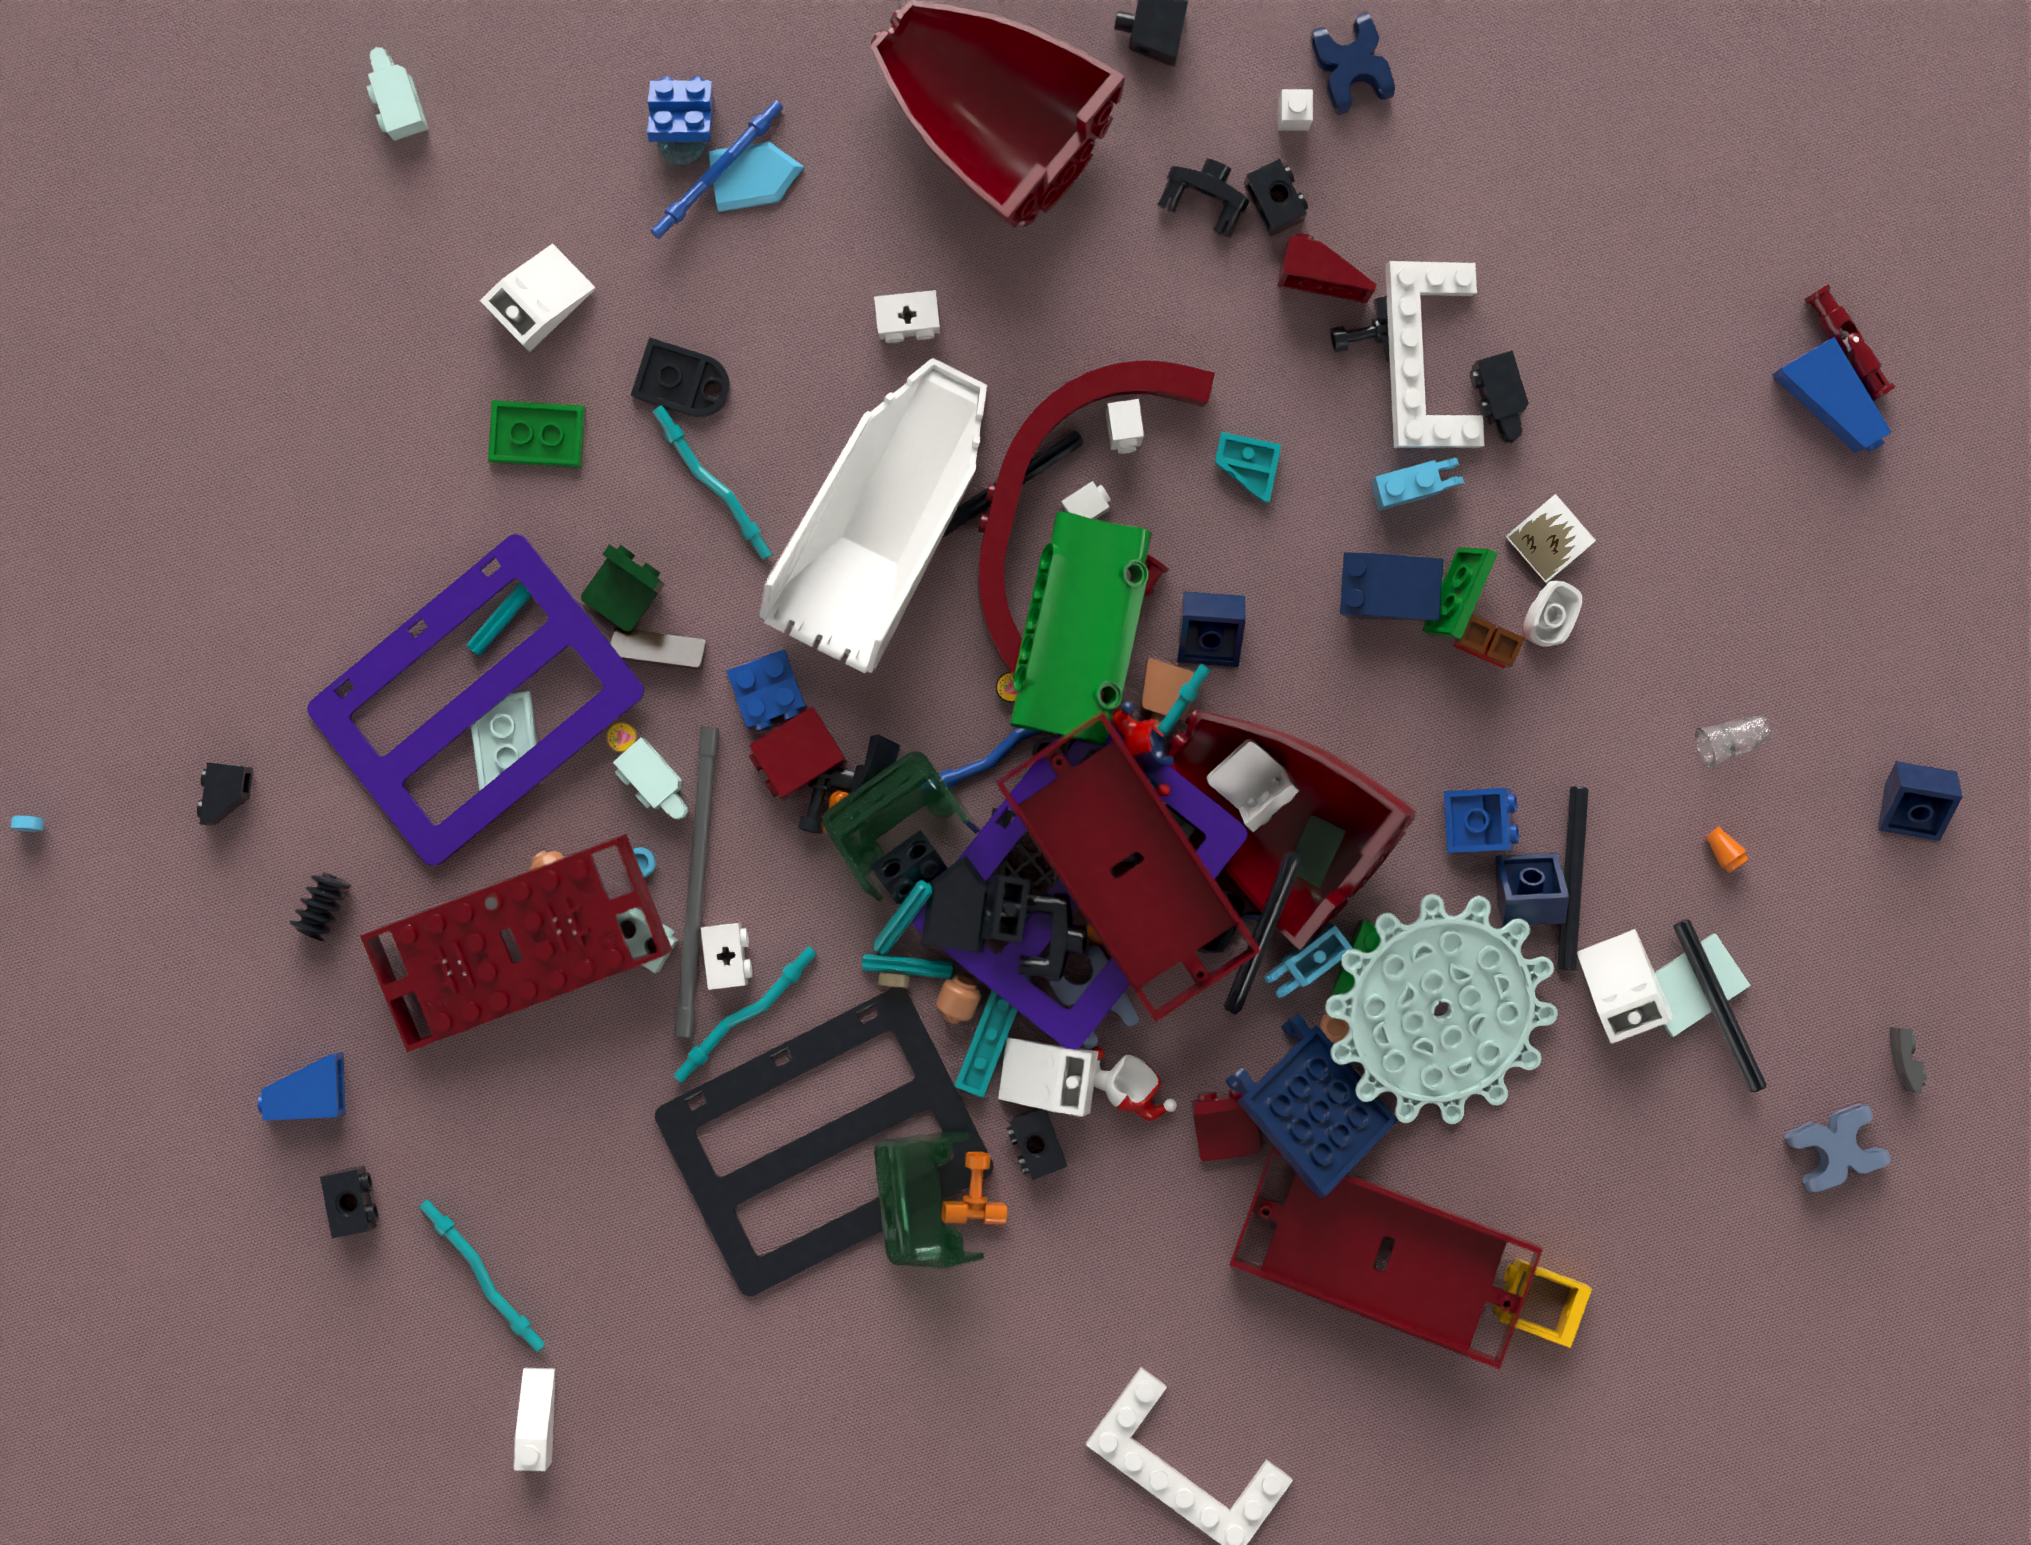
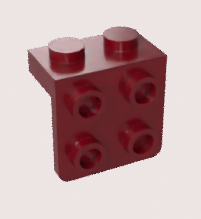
M1232 1089L1229 1090L1228 1095L1217 1096L1216 1092L1198 1094V1099L1191 1100L1201 1160L1213 1161L1254 1155L1261 1151L1258 1126L1237 1102L1242 1097L1240 1093Z

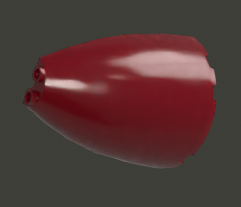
M908 0L902 8H898L893 13L890 19L892 26L887 31H878L870 45L890 90L907 120L933 155L974 196L1011 226L1016 228L1018 224L1022 227L1030 225L1036 220L1040 210L1044 213L1048 212L1063 197L1093 157L1091 152L1094 149L1095 140L1097 138H1104L1113 120V117L1110 116L1114 106L1113 103L1118 104L1121 100L1125 76L1087 53L1031 26L976 10Z
M1196 709L1185 722L1188 725L1186 733H1178L1169 744L1172 749L1166 757L1171 756L1174 759V763L1169 766L1245 826L1247 830L1246 840L1224 868L1261 912L1285 854L1292 851L1303 857L1302 865L1276 925V928L1293 945L1301 950L1321 932L1322 928L1331 919L1333 920L1349 903L1347 898L1353 897L1360 888L1362 889L1405 835L1406 832L1404 830L1414 821L1416 810L1376 780L1323 748L1283 731L1242 719ZM1247 739H1253L1288 769L1299 789V792L1290 803L1283 805L1272 815L1266 824L1261 825L1254 832L1245 825L1239 809L1209 785L1207 781L1208 774ZM1200 830L1201 834L1206 839L1205 833Z

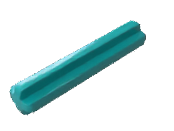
M521 581L467 643L468 648L475 654L481 655L532 596Z
M924 881L917 882L909 896L906 897L874 941L873 948L876 952L882 955L889 953L931 896L932 886Z
M864 954L862 957V970L939 978H951L953 975L954 965L951 961Z

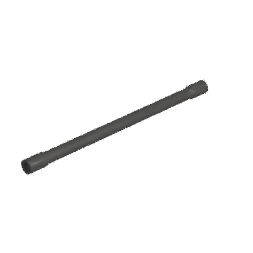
M701 727L700 761L681 978L674 1036L693 1037L694 996L715 758L718 751L720 729L713 727Z

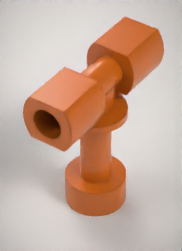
M985 1152L966 1153L965 1167L971 1168L969 1195H964L962 1202H942L941 1219L944 1223L966 1224L967 1219H981L984 1224H1006V1204L1004 1202H987L988 1198L982 1196L983 1169L990 1168V1154Z

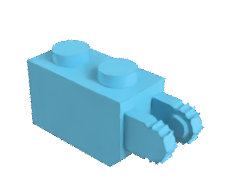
M1452 458L1437 463L1433 460L1375 476L1370 483L1378 511L1438 495L1445 489L1464 484L1463 477L1461 476L1441 481L1438 472L1455 468L1459 465L1458 459Z
M1328 922L1321 932L1304 948L1299 950L1295 947L1281 957V963L1270 970L1264 976V979L1267 983L1273 982L1288 970L1293 978L1282 984L1275 993L1279 999L1283 998L1298 986L1305 987L1338 963L1346 951L1353 948L1336 925Z

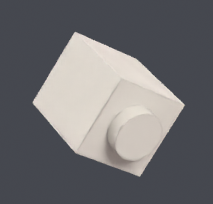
M1282 89L1278 99V131H1309L1313 121V89Z
M1092 481L1062 500L1061 507L1065 512L1097 519L1109 511L1107 503L1111 499L1102 485L1096 487Z

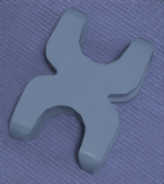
M1097 944L1089 946L1087 950V956L1092 966V973L1087 981L1074 984L1069 982L1064 976H1062L1059 982L1049 981L1061 1003L1074 1005L1108 963L1107 958ZM1124 992L1110 1010L1116 1011L1126 1025L1135 1026L1139 1023V1018ZM1094 1031L1083 1043L1089 1050L1096 1047L1098 1043Z
M1857 1104L1833 1113L1829 1118L1828 1127L1810 1122L1785 1134L1784 1138L1788 1146L1797 1149L1815 1146L1819 1151L1820 1161L1817 1168L1803 1177L1806 1191L1820 1192L1842 1184L1847 1178L1848 1169L1867 1174L1891 1162L1888 1150L1879 1147L1861 1150L1857 1145L1856 1134L1859 1128L1873 1119L1870 1105Z

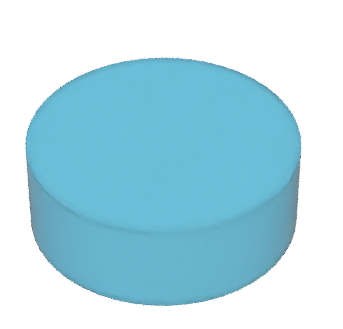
M13 816L10 829L26 832H43L44 820L43 818L33 816Z
M634 848L635 857L643 877L646 878L654 872L656 858L649 849Z

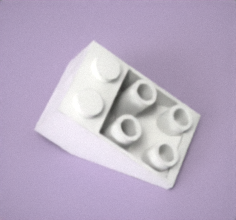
M551 244L499 281L480 301L530 352L596 288L554 244Z
M1636 929L1577 951L1598 1015L1611 1044L1671 1022L1672 1011Z
M1007 1037L998 1099L1053 1112L1085 1116L1091 1110L1098 1051L1081 1048L1076 1050L1067 1049L1062 1045Z

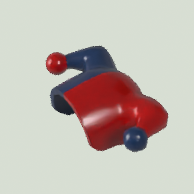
M1126 701L1122 703L1121 710L1113 716V726L1156 793L1166 797L1170 794V786L1165 783L1159 785L1155 780L1156 769L1173 764L1174 759L1171 756H1164V735L1154 727L1157 722L1156 719L1142 722L1133 720L1129 714L1134 712L1135 706L1132 702Z

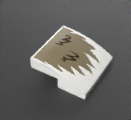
M1556 494L1506 535V538L1545 583L1596 541Z

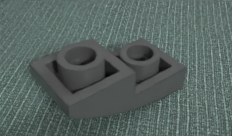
M1890 1027L1891 1053L1898 1078L1905 1090L1922 1093V1086L1926 1084L1927 1072L1923 1067L1924 1062L1911 1059L1912 1054L1916 1050V1038L1913 1035V1030Z

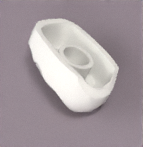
M1550 581L1540 591L1538 597L1528 610L1523 625L1524 636L1532 644L1542 647L1564 643L1570 635L1582 605L1581 592L1564 581Z

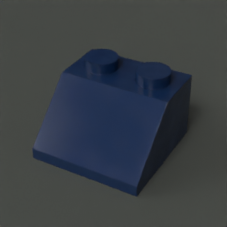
M1183 591L1177 662L1239 667L1246 621L1245 596Z
M1896 761L1884 787L1878 825L1879 831L1940 841L1963 797L1957 771Z
M1558 853L1496 856L1497 900L1503 926L1514 919H1523L1528 925L1565 923L1569 894Z

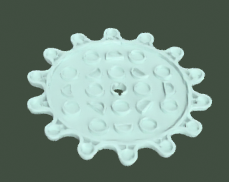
M1430 894L1422 899L1420 915L1410 925H1403L1390 913L1382 914L1377 918L1375 928L1380 936V943L1375 950L1370 953H1363L1359 950L1351 949L1343 954L1341 959L1342 966L1354 976V986L1346 994L1329 997L1325 1007L1326 1012L1332 1018L1345 1020L1349 1025V1031L1342 1040L1332 1046L1330 1053L1331 1058L1337 1064L1343 1065L1356 1061L1363 1065L1364 1074L1356 1084L1355 1089L1356 1095L1360 1100L1369 1102L1380 1093L1389 1091L1397 1097L1395 1115L1403 1123L1412 1122L1423 1105L1435 1103L1441 1110L1442 1119L1446 1123L1456 1124L1464 1116V1104L1468 1097L1474 1094H1481L1490 1104L1500 1105L1508 1097V1090L1503 1080L1506 1071L1515 1066L1525 1070H1533L1540 1065L1541 1054L1530 1045L1529 1034L1535 1027L1554 1023L1557 1019L1558 1011L1553 1004L1538 1001L1535 996V989L1541 981L1551 976L1554 966L1547 957L1528 960L1522 956L1521 945L1530 932V927L1526 921L1514 919L1500 929L1492 928L1488 921L1491 909L1490 902L1480 896L1469 900L1465 910L1460 915L1452 917L1446 913L1443 900L1435 894ZM1438 1002H1447V1012L1442 1016H1435L1433 1013L1435 1007L1439 1004Z

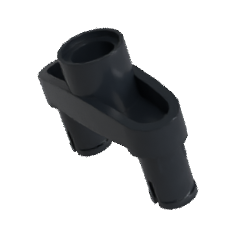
M1207 158L1201 172L1184 167L1171 166L1166 177L1168 182L1157 206L1165 209L1168 199L1171 198L1167 211L1175 213L1184 189L1190 187L1222 202L1224 207L1213 231L1220 234L1224 224L1227 223L1223 236L1231 238L1240 214L1245 213L1249 200L1239 191L1226 184L1232 169L1216 160Z
M1029 892L1027 901L1037 902V904L1027 903L1026 912L1051 914L1053 918L1050 955L1048 958L1020 955L1019 964L1031 965V967H1018V974L1045 977L1046 980L1059 982L1064 974L1069 953H1085L1088 934L1087 926L1072 924L1071 903L1068 894L1055 892L1053 895H1044Z

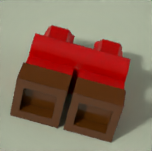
M1471 615L1462 638L1456 639L1453 646L1504 669L1506 666H1513L1525 638L1504 628H1495V624Z

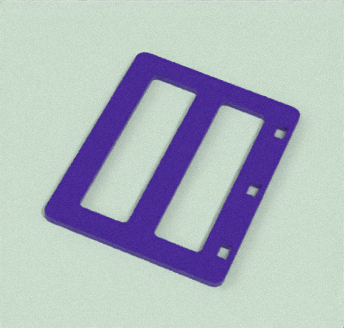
M513 534L309 702L307 711L310 718L422 860L428 865L435 866L446 861L643 698L645 690L641 681L529 541L521 535ZM497 559L501 567L488 577L482 569ZM519 579L546 612L548 621L387 755L381 757L354 724L351 718L352 714L512 581ZM423 619L428 627L417 637H414L409 630ZM572 646L601 681L603 689L439 825L433 824L405 788V781L564 649ZM350 680L355 688L342 698L336 690Z
M1057 734L1049 745L1057 741L1063 735ZM1108 735L1107 744L1112 742L1110 735ZM1076 740L1066 754L1063 751L1062 753L1070 765L1074 767L1082 762L1092 749L1097 748L1100 750L1106 745H1096ZM1045 756L1031 766L1010 794L1017 804L1057 779V774ZM1169 765L1156 769V782L1159 785L1161 783L1168 784L1171 789L1170 794L1166 797L1158 795L1162 802L1170 805L1205 833L1206 839L1196 853L1215 879L1246 840L1247 830L1245 826ZM1007 799L1004 800L957 859L958 861L966 855L985 882L1027 831L1017 815L1006 829L997 824L1008 808L1015 813ZM1059 879L1047 895H1053L1055 892L1068 894L1073 913L1078 905ZM927 901L913 919L914 926L922 933ZM1033 912L1024 923L1022 943H1008L1001 953L993 952L985 944L983 953L940 947L1067 1049L1076 1050L1082 1046L1130 985L1114 959L1111 958L1072 1008L1064 1009L1029 981L1026 975H1019L1018 967L1031 966L1019 964L1020 955L1038 957L1051 941L1053 923L1051 914Z

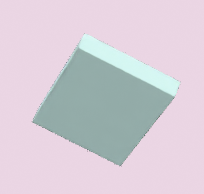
M530 691L511 693L471 726L479 791L538 743Z
M1711 934L1701 941L1702 947L1727 1000H1730L1751 986L1716 934ZM1685 953L1655 972L1673 1014L1671 1022L1663 1024L1671 1037H1675L1712 1012Z

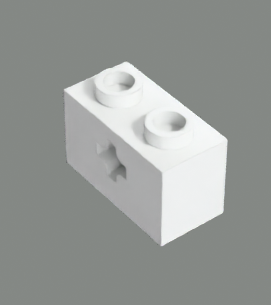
M936 290L874 297L880 340L885 339L886 343H898L904 341V337L916 336L918 340L932 339L935 337L934 334L940 333ZM907 312H910L913 317L910 324H905L903 319Z
M1139 399L1108 403L1106 421L1110 450L1118 449V454L1135 452L1136 447L1141 446L1144 438Z
M741 923L701 927L708 990L747 985L748 978L753 977L751 960L745 959L744 947H749L747 928L742 929ZM727 946L729 952H735V958L730 959V964L728 965L727 960L720 957V953L725 952Z

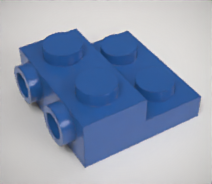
M698 76L692 77L689 81H675L671 77H662L658 81H650L648 142H710L714 107L712 81H706Z
M785 649L727 670L738 706L748 729L755 728L756 732L773 726L772 720L784 717L785 721L790 720L802 713L801 709L807 707Z
M1510 788L1444 791L1447 853L1514 850V843H1519L1518 825H1512V812H1517L1518 804L1516 794H1511Z

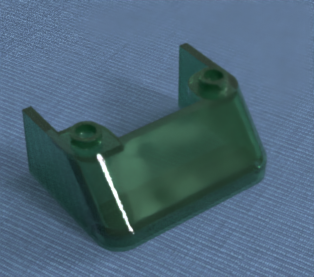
M912 751L904 755L829 808L823 817L825 830L861 887L867 894L879 902L884 897L869 873L873 871L870 865L883 857L882 848L876 840L925 805L935 816L940 818L949 817L956 812L961 821L975 834L980 831L956 792L932 761L919 751Z
M939 1132L889 1138L876 1143L874 1157L885 1251L888 1259L894 1265L945 1269L984 1259L983 1252L964 1251L962 1234L954 1226L945 1225L941 1219L942 1193L938 1164L947 1163L953 1151L952 1143L970 1139L969 1133Z

